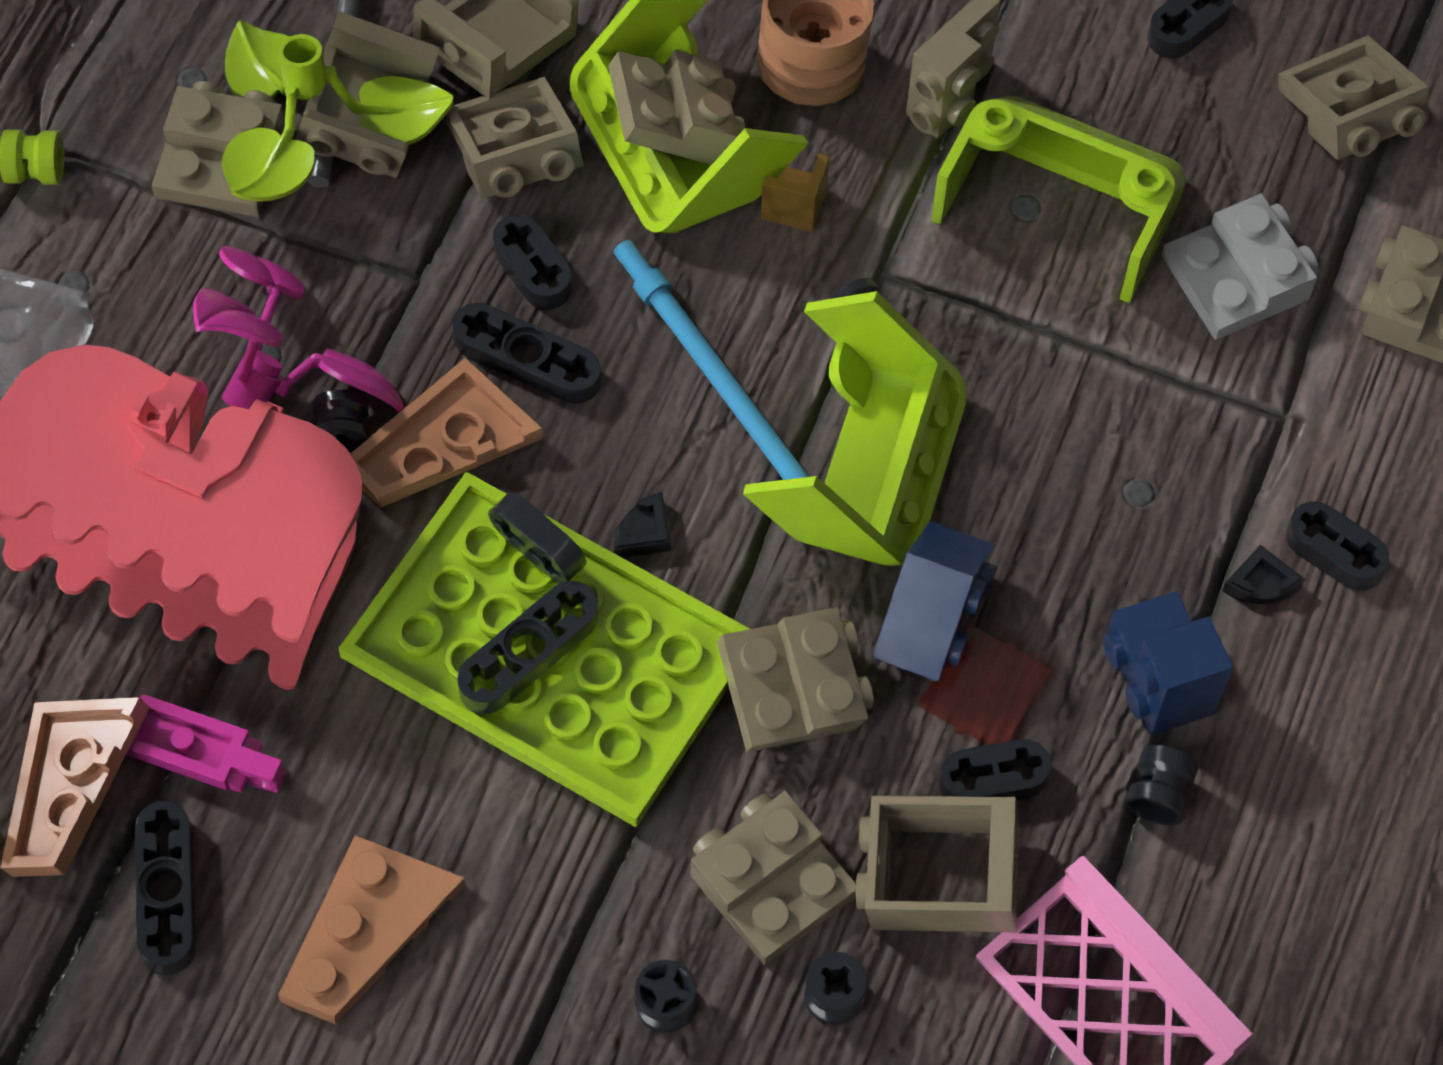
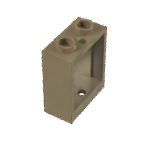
M871 796L870 817H861L859 826L861 853H868L867 873H858L856 879L857 909H865L871 929L1016 932L1020 816L1016 797ZM892 832L990 833L987 902L888 901Z

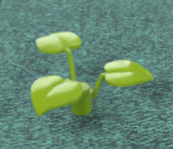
M239 20L232 32L226 50L225 74L228 86L238 97H244L246 92L252 90L264 92L272 98L277 96L279 92L286 95L285 127L282 135L269 128H254L239 133L229 142L223 153V173L231 194L242 200L256 202L277 200L300 189L313 173L315 153L310 144L299 140H291L295 132L297 99L309 100L315 98L321 93L326 82L332 85L352 113L362 114L360 127L406 142L408 145L423 139L436 127L451 109L453 95L423 81L406 77L384 76L364 83L359 91L360 102H357L338 78L336 67L333 65L325 66L322 46L316 38L306 34L287 36L266 31Z

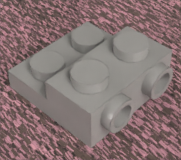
M1262 193L1214 213L1211 225L1164 244L1161 254L1163 260L1214 340H1218L1308 301L1317 279L1316 275L1319 269L1315 255L1305 245L1297 248L1288 234L1291 230V225L1286 211L1277 203L1270 206Z

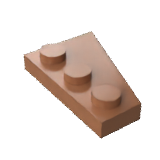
M354 836L278 994L280 1002L337 1024L386 972V966L410 940L415 941L429 926L428 921L448 899L452 901L466 886L465 878L361 837Z

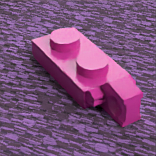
M145 694L141 695L140 699L150 708L126 754L127 756L226 791L231 789L232 791L242 793L246 783L253 787L278 793L287 773L282 766L283 762L280 759L261 753L264 747L263 743L252 738L248 730Z

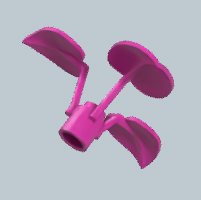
M230 246L221 247L219 256L224 264L242 277L266 286L268 299L261 318L255 316V313L245 304L210 288L200 289L194 299L193 316L197 332L221 331L249 339L245 355L221 396L226 404L250 409L256 399L270 402L275 393L286 397L291 386L313 368H321L332 377L383 400L391 405L397 413L404 409L399 394L383 374L361 360L332 349H326L323 355L318 353L312 354L283 379L279 374L283 368L282 364L272 356L261 352L263 344L279 347L283 341L279 330L270 324L280 292L293 298L301 299L305 292V287L297 276L275 262L254 256L238 248Z

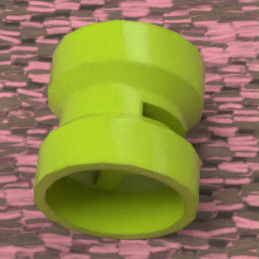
M5 129L2 132L0 140V172L5 184H22L26 179H38L43 185L61 184L64 174L65 155L63 137L60 131L43 130L38 136L26 135L22 130Z

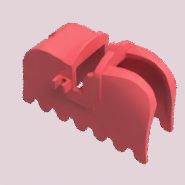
M80 345L49 352L21 371L0 401V536L5 539L3 559L6 566L13 571L24 572L31 570L43 558H53L58 563L55 576L58 588L65 594H81L93 582L99 580L106 581L111 587L109 606L111 611L118 617L131 618L137 616L146 605L158 604L164 610L162 629L164 634L171 640L184 641L190 639L199 628L211 627L217 634L215 652L221 661L227 664H238L243 662L252 651L264 650L270 657L268 666L270 680L285 690L295 689L313 638L348 567L356 545V520L359 516L362 501V477L357 464L348 450L330 433L310 422L283 414L284 408L258 399L253 402L250 409L236 406L220 409L210 419L198 442L207 406V385L201 380L185 376L176 371L170 377L140 359L110 347Z

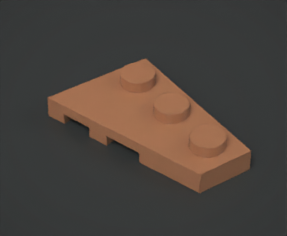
M464 358L350 453V455L357 464L361 474L362 491L382 508L543 439L542 428Z
M136 697L34 703L1 869L12 877L66 875L150 708L143 700Z

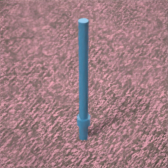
M631 240L621 242L614 249V254L635 281L633 284L635 292L646 306H653L782 479L809 477L670 293L672 285L659 268H652Z

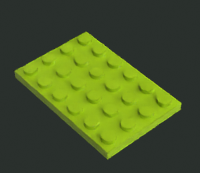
M465 472L340 645V658L637 828L729 688L717 640L724 634L749 630L750 628L546 516L578 545L586 557V566L570 581L582 582L594 591L598 602L597 625L585 639L499 711L491 714H479L469 710L463 704L459 695L457 675L461 665L559 583L547 576L512 546L490 521L488 516L489 510L506 493ZM566 602L562 604V617L559 621L569 614L576 616L578 619L582 617V604L579 603L575 607L569 606ZM556 623L551 627L554 637L559 638ZM524 635L513 643L512 651L519 658L534 659L542 654L546 645L542 639L535 635ZM498 656L501 671L506 667L503 657ZM499 672L488 680L482 679L479 675L475 677L474 692L481 688L487 689L490 693L496 690L494 678Z

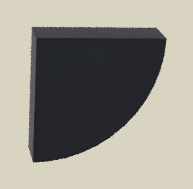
M663 492L642 498L623 518L615 531L614 554L624 558L671 551Z
M1259 545L1225 582L1222 591L1243 602L1272 604L1283 601L1297 593L1302 588L1305 578L1262 545Z

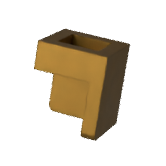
M819 153L812 173L787 167L777 178L767 176L762 187L761 219L813 233L827 191L830 156Z

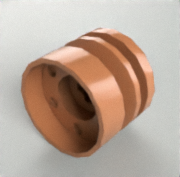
M763 0L756 65L762 81L776 95L795 104L810 106L836 103L852 94L864 78L874 1Z

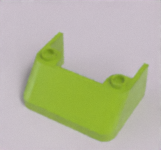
M629 0L578 60L570 77V91L577 107L641 223L651 232L676 233L755 201L762 195L765 178L767 176L777 178L809 144L804 135L744 128L716 161L710 165L625 141L608 65L618 51L638 57H648L662 64L667 62L674 50L698 56L696 40L687 24L708 0Z
M1002 96L976 105L938 172L931 221L942 224L981 148L989 151L1006 152L1122 200L1132 210L1149 216L1131 253L1120 295V300L1130 303L1182 198L1186 184L1183 168L1169 157L1018 96Z
M877 291L808 302L804 313L836 342L829 365V377L836 391L850 404L825 482L817 476L752 483L745 485L743 495L796 541L884 566L903 565L907 552L931 519L966 404L964 380L960 372Z

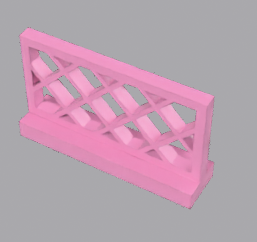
M1083 855L1065 870V876L1017 918L1016 932H1001L976 955V959L1073 1065H1093L1083 1054L1084 1032L1121 1033L1120 1065H1127L1128 1034L1165 1036L1164 1065H1171V1036L1197 1037L1213 1054L1204 1065H1225L1230 1060H1235L1251 1044L1252 1033ZM1064 897L1082 914L1081 936L1045 934L1046 913ZM1039 920L1038 934L1024 933ZM1088 922L1102 937H1088ZM1012 943L1038 944L1036 976L1010 975L995 958ZM1045 945L1081 946L1079 978L1043 977ZM1087 947L1114 948L1123 958V981L1086 979ZM1130 966L1145 982L1129 981ZM1021 986H1036L1035 1001ZM1043 987L1079 989L1078 1021L1051 1020L1042 1010ZM1086 989L1122 991L1121 1023L1085 1022ZM1129 991L1155 992L1165 1003V1026L1128 1024ZM1172 1011L1187 1027L1172 1026ZM1062 1030L1077 1031V1047Z

